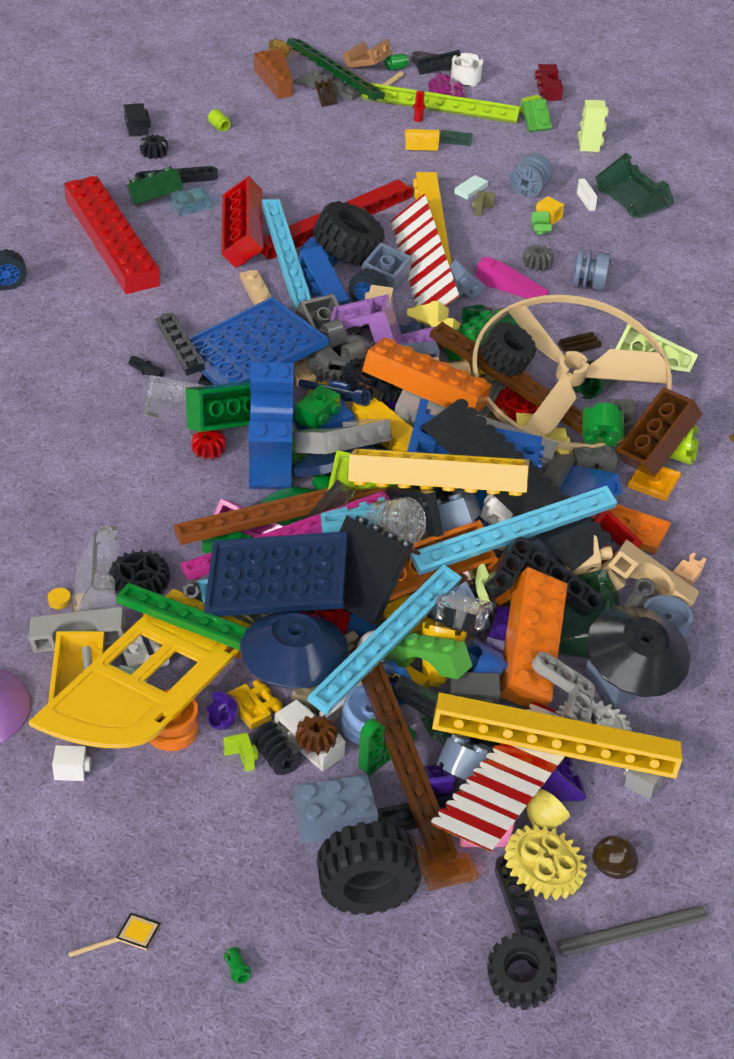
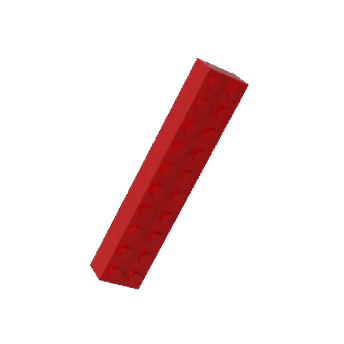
M89 176L85 179L71 180L64 183L66 202L124 293L129 294L159 287V267L98 176Z

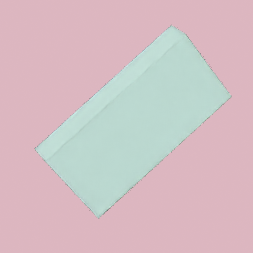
M474 175L457 186L454 194L468 200L476 195L478 191L488 187V181Z

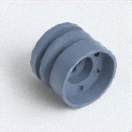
M529 153L524 156L510 174L509 182L512 189L517 194L528 198L537 196L553 176L551 162L539 153Z
M579 249L573 268V287L578 288L580 279L583 280L582 288L585 289L588 281H592V290L604 291L610 253L598 252L596 259H592V252L589 250L587 258H583L584 249Z

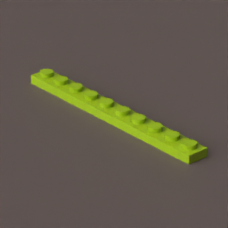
M370 83L386 93L384 99H377V102L413 107L415 104L416 91L418 90ZM425 92L424 96L425 109L515 124H517L520 106ZM362 94V99L370 100L367 95Z

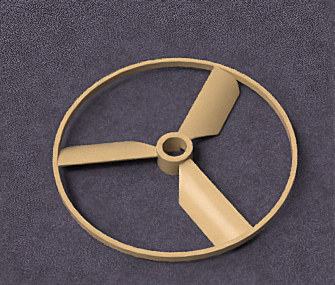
M544 295L525 299L504 308L485 324L476 340L473 351L472 372L474 377H479L477 352L480 343L488 330L501 318L510 313L519 326L532 336L531 339L535 341V346L558 363L556 370L558 383L525 427H522L506 416L489 396L486 402L487 407L504 424L541 437L555 429L577 398L572 387L581 385L585 378L664 383L667 389L671 390L672 375L668 359L658 341L642 324L613 306L579 296ZM564 302L603 310L634 327L647 339L656 352L609 349L604 355L589 365L586 356L582 353L568 351L564 356L527 306ZM570 368L575 369L573 374L569 373ZM544 437L558 442L556 448L573 451V448L605 446V443L588 445L586 443L563 442ZM625 437L617 441L618 444L614 448L618 447Z

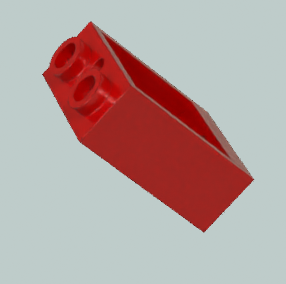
M609 510L591 516V522L599 523L601 528L610 533L611 538L620 547L626 540L638 548L643 543ZM601 560V565H603L608 560Z

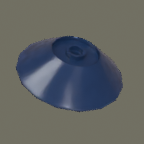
M303 611L277 612L262 617L246 629L240 642L241 659L249 671L270 685L287 689L312 688L320 685L349 655L346 637L334 623L320 615Z

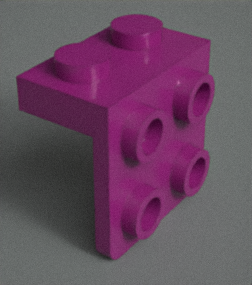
M438 72L435 78H432L428 83L429 92L446 93L450 96L466 98L463 84L458 81L455 82L447 74Z

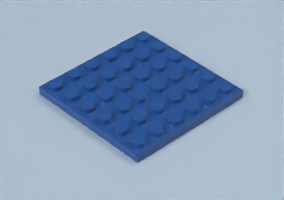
M273 296L189 337L205 366V369L199 372L214 385L250 381L251 362L294 363L315 351L322 350L323 347L330 344L327 336Z

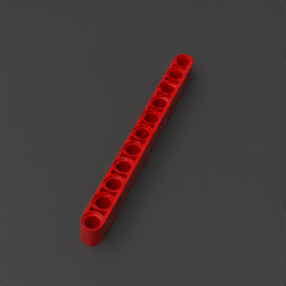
M395 180L346 202L350 203V205H356L362 210L364 209L370 215H374L410 199L413 189L403 181ZM321 212L288 226L295 249L302 246L310 237H314L313 228ZM270 234L263 237V250L261 251V254L269 260L277 257Z

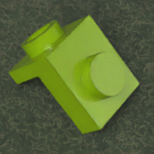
M248 733L224 737L225 756L239 753L245 772L255 770V760H258L256 745H251Z

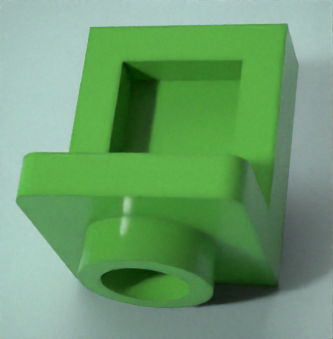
M548 211L531 212V229L536 231V234H546L547 231H552Z

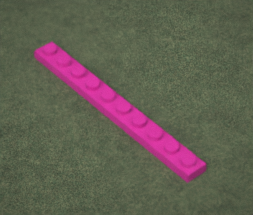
M383 491L328 511L347 507L350 510L359 507V503L366 501L367 505L378 502V498L383 496L385 497L387 509L393 506L392 500ZM321 513L253 538L322 533ZM212 552L180 564L181 570L188 580H197L209 574Z

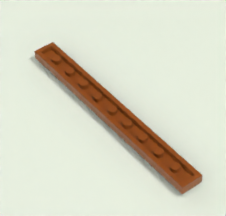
M328 488L173 524V531L179 544L184 545L330 510L380 491L387 495L386 488L327 492Z

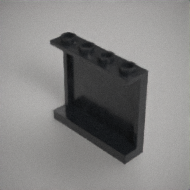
M356 515V518L346 516L339 531L348 532L344 608L368 623L380 627L388 619L383 616V613L409 554L420 555L421 552L413 548V543L404 539L397 540L398 535L389 531L382 532L383 527L374 523L369 525V520L359 515Z

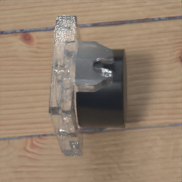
M453 591L437 595L435 604H438L436 618L443 619V625L466 632L484 629L488 613L492 612L493 608L492 602Z

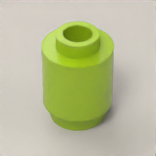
M219 109L212 110L208 115L209 123L218 131L223 132L230 128L229 118Z

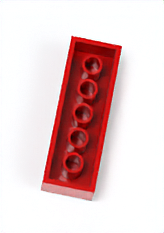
M250 176L222 194L221 255L235 268L244 265L248 259L260 254L263 250L262 189Z

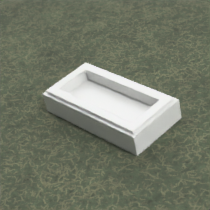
M585 178L579 179L577 195L589 211H594L596 209L597 195Z

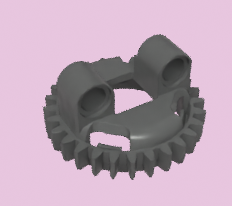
M335 319L321 324L320 332L328 337L330 344L323 347L320 351L307 355L309 369L314 374L317 373L318 378L323 376L324 381L330 379V381L346 382L343 379V372L335 369L330 370L329 365L346 366V363H349L350 360L355 361L357 358L361 361L362 358L366 359L368 349L374 346V342H369V338H363V335H356L355 332L349 335L348 331H344L342 322L339 319ZM341 347V357L332 348Z

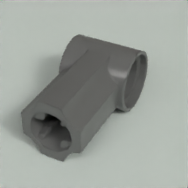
M649 578L639 579L635 583V589L624 606L636 605L644 607V604L650 598L657 596L654 582ZM645 588L651 589L647 594L640 593Z

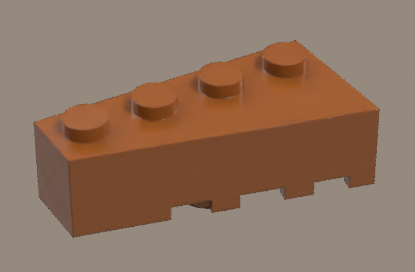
M283 49L263 50L254 53V71L277 99L291 97L293 79Z

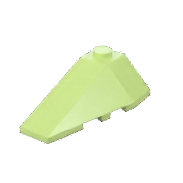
M629 324L616 347L617 350L656 352L647 339ZM650 332L662 347L668 359L670 370L690 372L698 355Z

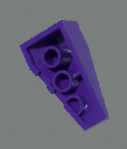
M567 756L563 758L540 788L551 793L559 801H583L587 798L579 775L573 776L569 768L573 765V762Z

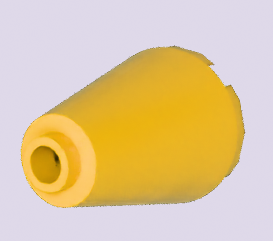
M422 621V635L465 642L468 634L466 631L460 632V630L447 627L441 622H435L433 626L428 625L429 621ZM422 659V674L430 678L429 686L440 687V684H445L448 677L440 676L430 663Z

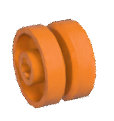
M195 699L173 721L171 720L157 737L149 741L153 746L165 751H178L187 748L196 740L199 733L198 704ZM161 716L157 722L160 723L165 717Z

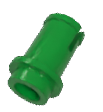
M238 947L229 948L227 950L228 953L225 952L223 956L230 968L231 980L237 984H243L250 979L251 968L245 964Z

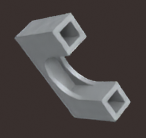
M355 419L342 422V428L293 432L295 453L329 454L337 450L343 451L392 440L390 419Z

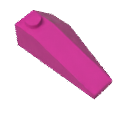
M483 256L477 264L476 275L487 287L528 299L549 294L547 289L501 261Z

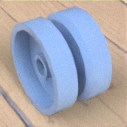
M363 684L355 686L347 694L339 719L340 729L344 736L352 743L359 745L362 727L368 720L376 719Z

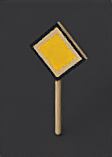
M130 913L116 937L70 951L68 955L73 957L119 941L147 951L161 923Z

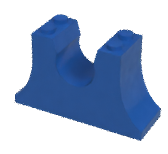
M251 362V411L248 437L249 489L280 490L291 487L294 363Z

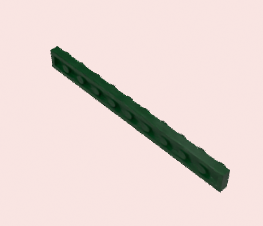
M288 38L287 44L292 47V50L299 51L300 55L308 57V60L316 62L317 66L324 67L325 71L333 73L334 77L341 78L342 82L350 84L351 88L358 89L360 94L367 95L368 99L373 101L384 99L386 93L303 40Z

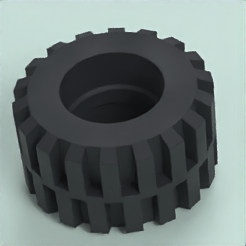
M502 322L497 324L482 344L481 352L484 355V360L496 372H501L503 375L517 376L536 355L537 348L535 347V341L531 339L532 336L525 329H521L520 326L509 322L507 324Z
M518 932L512 933L511 939L504 936L501 938L502 944L500 945L496 942L493 946L494 952H490L488 956L487 970L492 991L495 996L499 995V1000L502 1003L509 1002L511 1008L515 1009L516 1005H521V1010H527V1005L532 1004L533 1009L539 1007L538 1002L542 1001L545 1003L548 1000V994H553L555 990L554 985L557 984V964L554 952L550 951V946L546 941L541 943V937L537 935L533 939L530 938V933L524 932L523 936L519 937ZM518 960H529L539 968L537 975L528 982H516L507 976L506 971L513 962Z

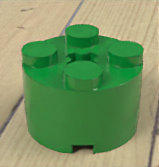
M597 403L591 409H589V406L585 407L582 411V436L585 439V443L588 445L605 443L606 446H616L618 444L617 441L621 440L624 436L623 409L620 411L617 405L611 403Z

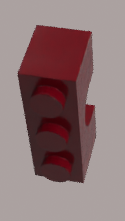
M538 64V70H535V80H537V87H539V95H542V99H546V101H562L563 85L562 81L558 80L559 71L557 64Z

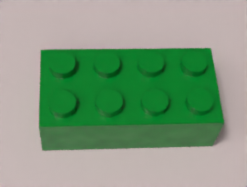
M506 307L499 308L494 312H491L490 309L480 312V316L471 318L470 322L461 324L460 328L455 330L476 343L485 324ZM510 313L501 318L488 330L480 343L481 347L497 324L502 322L507 324L509 322L519 326ZM445 347L449 361L463 359Z
M250 381L185 388L187 429L202 432L249 425L251 411Z

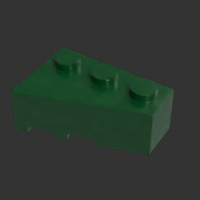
M169 166L161 169L162 172L158 174L154 171L145 174L146 178L140 180L139 177L130 179L129 184H126V188L132 204L136 205L183 189L177 168Z

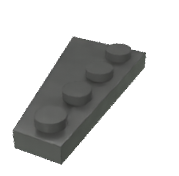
M313 69L295 79V84H305L310 89L316 88L315 82L318 81L319 84L322 80L327 82V79H330L335 96L350 101L362 96L358 89L351 88L350 84L342 82V80L321 69Z

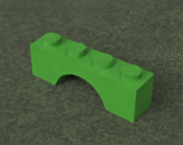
M409 633L384 658L385 660L397 662L396 665L399 667L403 666L406 669L419 657L430 663L440 676L459 679L472 667L465 642L416 633Z

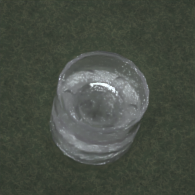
M410 497L378 501L370 507L366 519L369 520V525L374 523L383 527L382 532L389 531L398 535L397 540L399 541L404 539L414 544L421 539L425 532L426 517L423 508L416 500Z

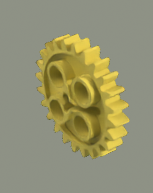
M536 824L531 829L527 825L524 826L523 830L517 829L505 847L507 852L504 858L508 860L505 866L513 869L510 876H518L517 884L525 883V891H529L532 888L536 897L541 892L546 900L550 894L555 900H558L560 895L564 899L569 894L574 895L584 882L583 880L586 876L584 871L587 865L582 863L585 857L577 855L580 848H573L571 846L573 840L566 841L564 839L565 833L559 836L556 834V828H553L550 832L546 825H543L541 830H539Z

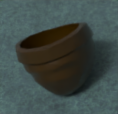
M606 836L599 840L592 851V859L595 866L600 872L610 878L623 879L631 876L637 869L638 858L636 849L631 842L623 837Z

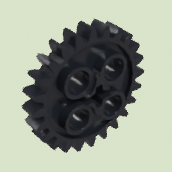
M356 358L355 361L350 360L349 363H346L342 375H344L343 379L346 380L345 383L350 384L349 388L368 390L371 393V400L377 398L379 402H381V399L386 402L389 400L395 402L396 399H399L403 390L400 387L376 378L373 387L375 376L362 371L365 362L364 358L361 361Z

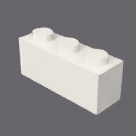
M296 699L275 713V722L295 748L321 771H325L345 757V741L338 734L334 748H330L328 754L323 751L319 755L316 752L307 754L306 749L300 750L295 738L299 721H303L305 716L313 718L314 714L309 707L302 705Z

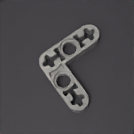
M539 652L532 660L533 669L569 693L564 718L588 722L595 694L593 683L549 653Z

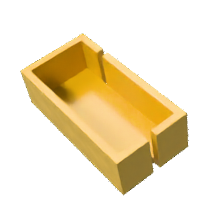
M104 631L56 632L48 703L84 671L83 647H91L93 662L106 651Z

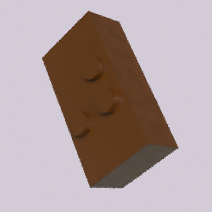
M663 387L615 451L623 463L655 478L701 417L702 412L695 400Z

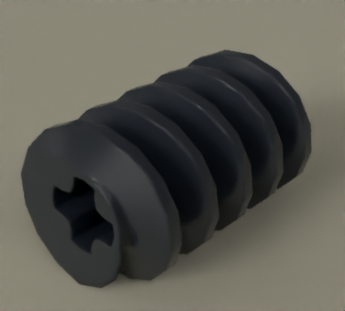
M268 721L255 731L253 744L256 745L263 758L272 767L274 773L286 775L298 768L302 757L298 754L297 749L293 747L287 736L283 734L282 729L278 727L276 722Z

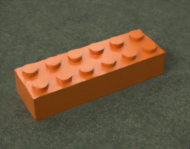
M383 338L368 349L362 369L365 373L445 408L458 399H465L469 404L468 408H475L479 412L486 405L492 384L488 383L484 378L469 375L467 371L462 369H455L447 362H439L432 359L430 355L418 353L412 347L402 346L391 338Z
M477 520L446 531L444 535L432 536L413 543V548L419 550L484 527L481 520ZM494 550L448 565L447 567L459 575L468 570L477 569L482 563L486 567L497 560ZM409 554L388 603L406 595H413L437 570L419 575Z
M529 567L518 575L514 582L503 658L508 664L506 670L500 676L499 683L501 698L531 709L529 707L530 703L535 702L546 706L552 701L554 683L533 669L532 660L542 651L558 659L567 583Z

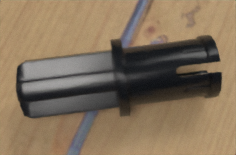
M137 356L130 357L129 366L141 371L142 375L146 374L157 381L164 377V370L154 366L151 361H144Z

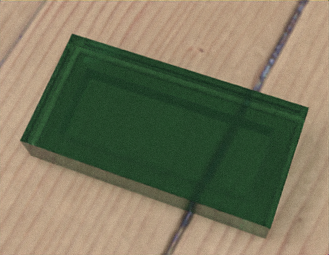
M441 130L439 143L471 147L473 134Z

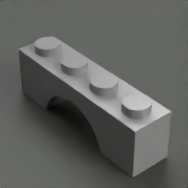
M123 607L31 617L28 638L34 653L54 651L57 631H104L105 645H111L127 631V621Z

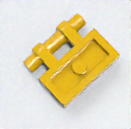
M255 680L252 683L253 689H250L245 683L227 692V694L237 700L240 708L239 716L250 730L271 721L270 712L277 713L283 709L282 702L277 697H273L270 693V688L266 684H262L260 680Z

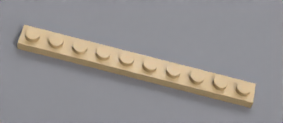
M248 270L247 272L240 273V280L254 305L272 297L258 270ZM306 358L294 362V381L298 387H300L298 381L301 379L312 382L317 381L315 374L309 369Z

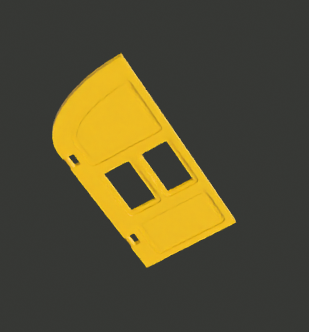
M172 589L165 596L204 611L205 603L194 598H188L187 595L185 596L184 593ZM145 614L29 720V726L51 736L92 747L128 748L145 744L157 737L164 730V727L171 720L173 721L233 660L240 650L234 648L228 653L227 651L231 648L230 646ZM231 615L217 616L246 628L251 626ZM140 635L162 645L132 675L110 665ZM175 652L198 662L167 693L145 682ZM161 716H164L165 718L160 723L157 722Z

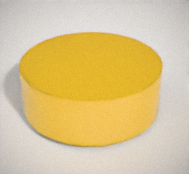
M55 588L48 593V604L53 609H64L71 603L70 592L65 588Z

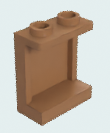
M385 39L369 50L366 42H360L344 52L343 56L347 68L375 65L393 54L389 39Z

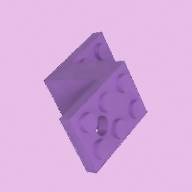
M389 294L336 306L333 308L330 321L339 319L344 326V330L353 326L361 327L368 323L375 344L383 338H391L398 344L435 341L429 337L430 331L435 327L401 334Z

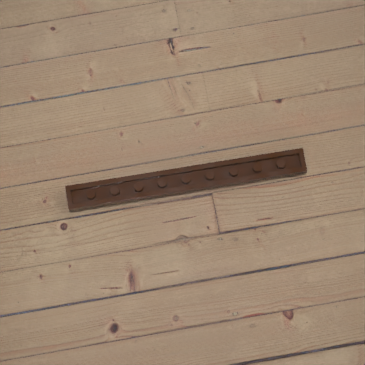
M444 322L439 323L430 331L429 337L472 364L475 347L474 341ZM479 346L477 368L540 407L551 391L524 373H520L517 376H509L508 374L503 375L501 372H496L484 360V355L481 352L482 348ZM571 405L560 421L582 435V411Z
M381 661L361 682L376 720L385 726V744L431 863L455 859L458 853L450 833L433 826L431 823L434 817H440L438 813L440 807Z

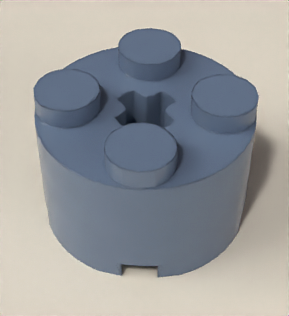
M452 734V736L447 737L437 765L444 764L443 770L466 780L469 776H475L473 770L481 768L480 762L488 760L486 755L492 753L493 748L484 743L474 744L470 742L471 738L468 736Z

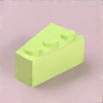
M585 100L582 112L583 118L580 121L581 131H578L580 151L600 152V146L604 144L602 133L606 131V122L604 120L605 117H608V107H606L604 100Z

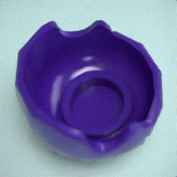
M219 690L212 693L213 703L206 707L209 714L208 722L215 729L226 730L237 720L240 708L233 696Z

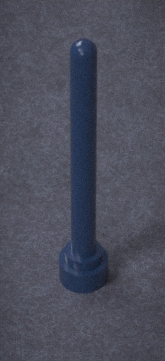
M304 379L298 381L300 387L315 390L318 386L322 385L339 393L341 397L353 399L357 405L367 406L371 401V393L365 389L351 391Z

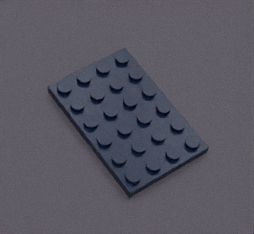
M348 532L214 540L204 613L215 616L344 608Z

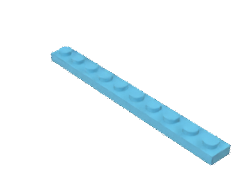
M280 199L262 200V209L295 313L301 301L311 299Z
M606 485L419 549L417 551L421 552L420 555L411 553L410 559L418 574L422 575L439 569L443 564L448 566L509 545L519 537L529 538L615 508L617 501Z
M443 564L309 694L307 701L327 715L460 583L462 577Z

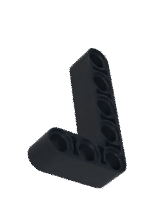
M524 537L515 539L505 547L484 585L489 596L499 597L512 587L520 571L523 572L529 567L567 583L565 604L579 615L588 616L603 606V598L598 591Z

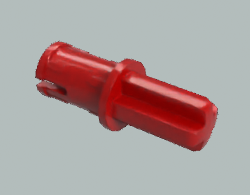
M416 91L415 104L413 105V120L415 122L424 120L423 115L426 108L424 104V91Z

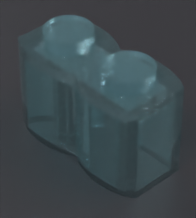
M193 187L187 191L177 190L171 193V205L178 215L184 216L211 209V197L203 187Z

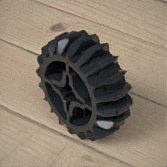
M142 549L140 552L132 550L130 554L124 552L123 557L117 556V560L112 562L109 571L110 585L115 593H120L128 583H131L154 593L162 594L163 590L167 589L170 580L168 563H166L163 557H159L158 553L152 554L151 550L148 552H143Z

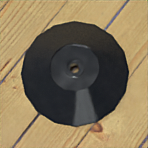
M636 605L616 606L601 613L589 627L586 645L591 663L604 680L620 691L640 697L663 696L677 689L689 673L691 656L684 636L671 621L656 611Z

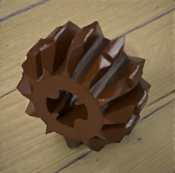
M314 714L313 718L305 716L303 721H299L295 738L300 750L306 749L307 754L316 752L319 755L321 751L328 754L330 748H334L336 744L338 730L334 726L333 720H327L325 715L317 717Z

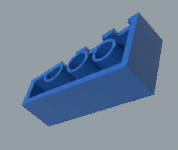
M317 246L301 250L299 262L312 297L316 296L318 298L334 294L339 306L350 303L349 294L345 293L342 281L338 279L335 268L331 266L326 252L324 253L322 247Z

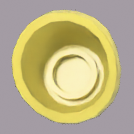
M539 789L526 806L531 824H536L539 830L542 829L543 825H546L548 830H552L570 818L569 812L562 803L551 793L543 789Z

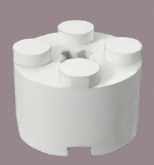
M461 53L459 57L455 55L452 58L451 79L463 85L476 86L482 78L483 59H478V55L472 53Z

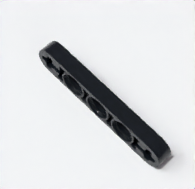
M214 166L177 168L182 183L213 181L218 178V169ZM162 170L140 171L135 174V178L139 177L140 180L146 178L145 174L154 171L158 174Z
M504 855L500 856L495 863V875L515 930L518 932V937L523 936L524 930L533 929L537 932V936L541 937V943L546 941L549 944L530 892L525 891L526 884H517L518 876L508 877L506 868H502L503 865L507 864L508 860L504 858ZM515 885L521 889V892L514 894L507 888ZM525 907L530 913L519 915L515 909ZM527 960L531 967L539 969L533 962Z

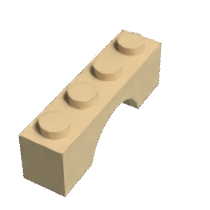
M628 540L622 544L608 567L625 579H651L659 595L677 597L689 607L694 604L699 593L697 589Z

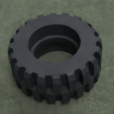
M341 201L325 205L313 228L315 240L322 249H325L335 259L356 266L359 264L362 266L380 242L383 243L385 239L384 229L380 226L379 221L375 220L374 216L368 214L364 209L358 208L356 205H350L347 202L342 203Z
M372 821L366 824L365 822H359L355 826H345L342 831L332 833L330 839L327 838L323 842L317 853L321 894L332 907H337L339 911L345 913L350 911L351 914L359 915V913L371 915L373 912H387L392 907L395 909L403 901L407 902L411 899L412 894H415L421 882L422 876L416 843L408 832L399 826L395 827L392 823L386 822L381 824L379 821Z

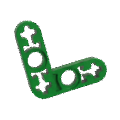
M374 718L368 720L360 732L358 767L367 775H372L391 760L384 741L385 726ZM407 725L414 741L416 732Z

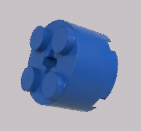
M477 640L470 641L472 644L466 647L472 667L466 673H499L500 679L508 664L503 658L502 653Z

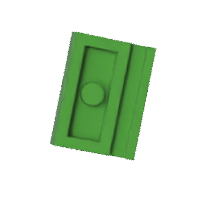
M546 99L522 102L528 132L552 129Z

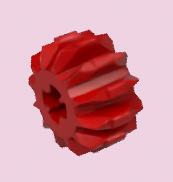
M221 430L197 431L196 434H193L191 448L196 457H203L204 460L206 458L213 460L214 456L220 458L221 454L225 453L226 438L221 433Z

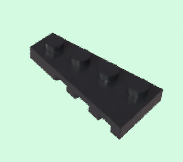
M398 486L386 488L387 496L392 500L393 507L390 509L435 537L444 535L435 491L399 488Z

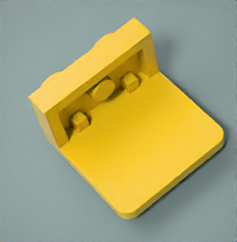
M406 129L404 131L405 150L438 151L439 130Z

